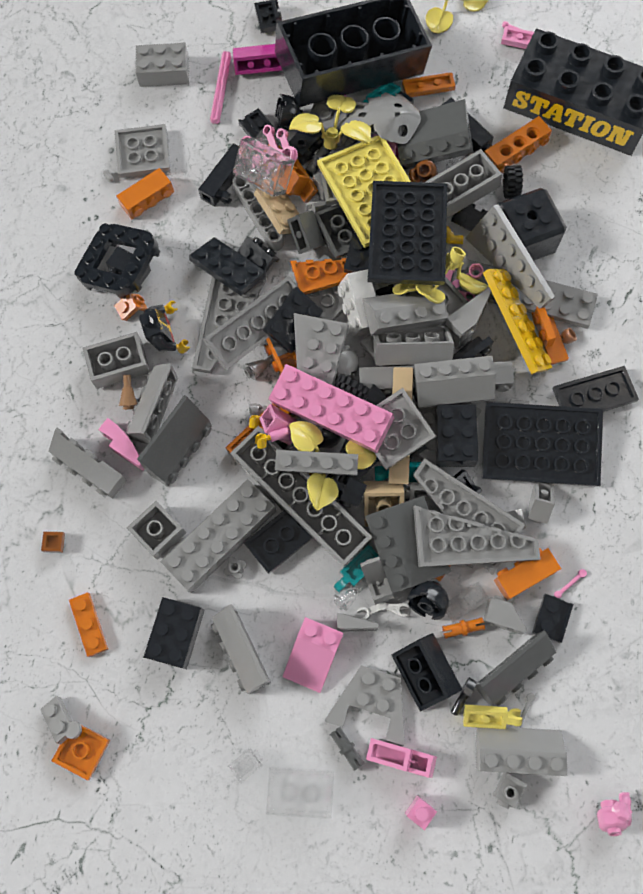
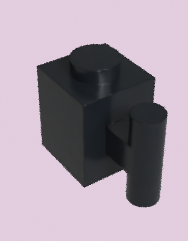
M333 474L332 479L336 482L339 490L337 498L341 500L340 504L350 508L352 505L358 507L367 485L346 475L343 482H340L342 475Z

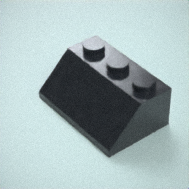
M433 633L391 654L420 712L463 690Z

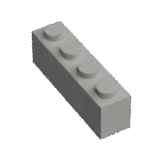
M276 450L275 471L357 476L358 454Z

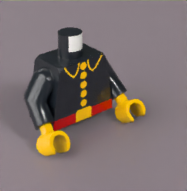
M172 300L165 306L155 305L148 307L139 316L146 340L159 352L176 351L177 349L181 354L186 353L190 348L186 346L189 341L183 339L179 344H176L167 315L165 314L166 312L171 315L178 310V308L172 307L176 302Z

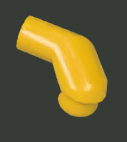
M447 226L446 243L463 245L464 235H454L450 227Z

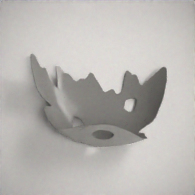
M384 92L381 97L367 98L369 105L364 106V109L355 108L353 112L347 113L350 117L338 122L337 129L341 130L342 125L345 123L349 124L353 120L361 121L369 126L374 125V129L380 138L394 143L405 144L411 139L418 128L421 116L418 109L401 94L395 93V97ZM394 104H401L402 107H395ZM362 112L367 113L365 117H359L358 115ZM399 112L400 115L396 117L395 113ZM400 125L407 127V134L404 137L398 134Z

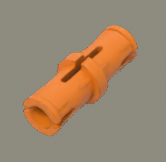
M480 617L469 621L460 620L459 623L442 626V631L451 630V632L443 633L444 638L447 639L458 635L468 636V633L485 630V624L476 626V624L484 623L483 618Z

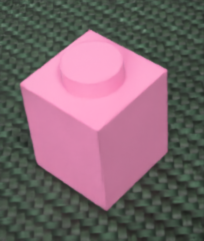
M418 795L405 812L406 816L424 831L437 813L433 807Z

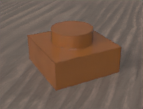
M43 531L41 551L63 553L65 533Z

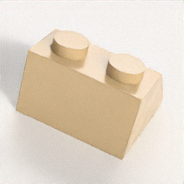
M363 481L367 485L364 492V527H369L365 516L404 503L403 485L389 484V481Z

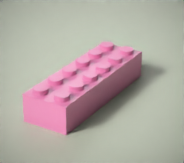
M287 364L268 398L274 405L375 453H378L394 420L393 413Z

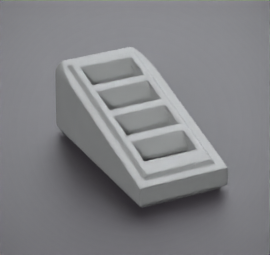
M337 613L338 631L378 630V623Z

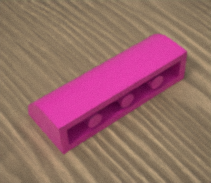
M275 44L233 48L235 75L282 70L275 54Z

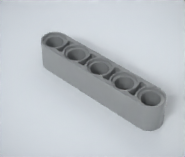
M239 174L233 179L235 194L264 241L274 251L282 249L284 245L283 234L277 232L254 195L256 190L245 175Z

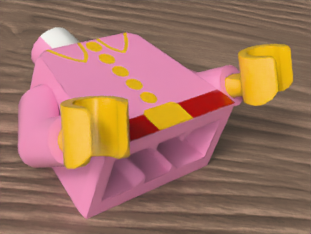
M269 404L261 417L252 415L249 418L250 428H257L261 422L266 433L256 435L255 444H257V448H266L267 441L274 442L280 440L288 445L292 444L289 425L297 422V420L273 404Z

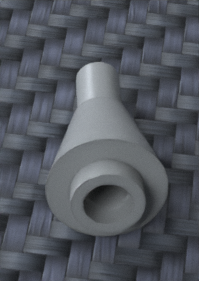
M272 357L246 363L245 375L249 379L255 380L272 364Z

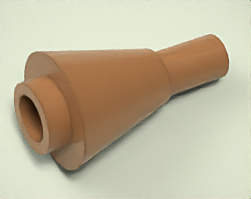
M123 375L124 387L122 388L119 406H123V410L134 409L137 401L131 387V375Z

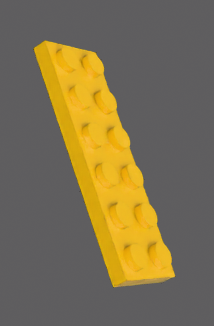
M488 269L484 271L483 275L530 373L535 374L551 369V359L543 349L542 340L536 335L535 326L526 314L527 309L519 299L518 290L513 287L510 281L511 276L509 272L505 269Z

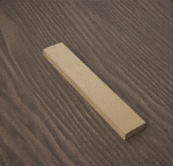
M393 368L392 394L403 388L412 400L413 368ZM410 455L389 468V484L409 485Z

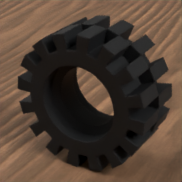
M521 165L505 166L503 173V194L505 199H511L522 194L523 169Z
M342 374L339 375L334 385L365 401L371 391L364 384Z

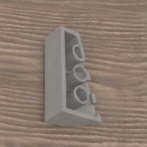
M58 427L55 429L48 451L53 455L52 460L60 466L64 463L68 466L66 470L74 476L77 474L82 476L81 481L89 487L92 484L96 486V491L103 497L108 495L114 498L127 481L125 477L104 461L98 460L99 458L89 450H84L73 438L69 439Z

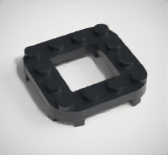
M104 223L93 237L74 274L84 287L90 291L94 288L116 294L121 299H126V295L133 293L135 290L137 292L141 290L142 286L139 283L153 256L159 257L160 255L158 242L146 230ZM119 244L136 248L121 275L98 269L110 246L116 247Z

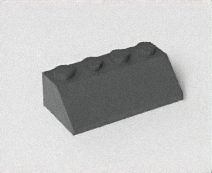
M542 631L532 636L476 683L475 688L490 706L495 704L497 707L507 700L505 695L510 691L513 693L518 691L523 686L521 682L524 679H532L538 674L537 668L541 665L545 667L554 660L552 656L556 653V650L547 633Z

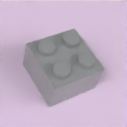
M157 501L127 527L130 533L157 560L186 534V531Z

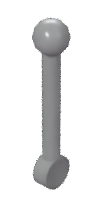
M533 693L527 694V702L521 714L522 724L531 702L535 700ZM515 726L514 728L520 730L521 726Z

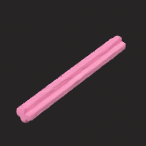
M229 51L222 52L210 117L212 124L220 123L231 62V53Z

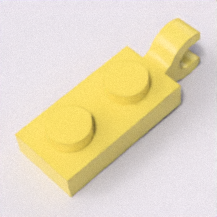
M465 705L463 727L506 729V724L521 726V710L511 709L508 712L507 707Z

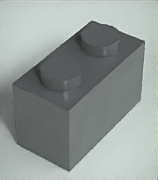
M314 210L287 219L299 254L325 245Z

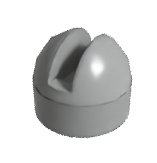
M257 403L249 404L250 417L262 414L263 410L261 409L263 407Z

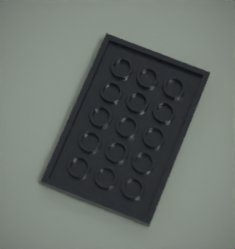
M373 181L367 282L445 285L448 183Z
M486 402L482 479L601 486L603 409Z

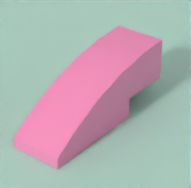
M107 418L98 430L103 436L112 441L109 447L122 458L144 471L145 469L137 460L140 455L137 448L125 432Z
M371 738L366 760L427 778H433L437 756Z

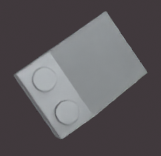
M490 287L470 300L446 320L445 326L449 329L456 349L461 346L464 347L472 341L471 338L491 294Z

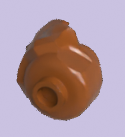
M430 160L420 161L415 168L409 171L411 182H426L438 175L436 165Z

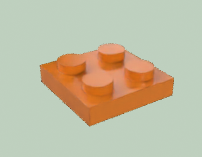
M81 725L82 732L80 736L76 739L68 738L60 744L51 761L88 781L100 762L110 739Z

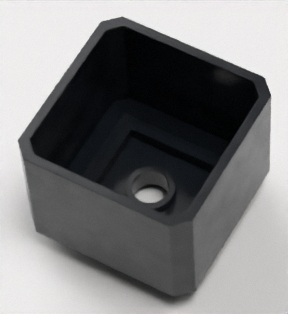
M539 188L499 203V206L533 261L556 253L567 226L546 189ZM533 214L537 219H529L527 215Z

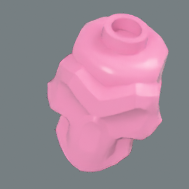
M629 792L620 793L619 801L604 800L600 803L601 809L597 811L599 828L607 832L609 836L622 835V831L631 826L632 822Z

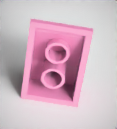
M305 617L282 677L321 693L343 633Z

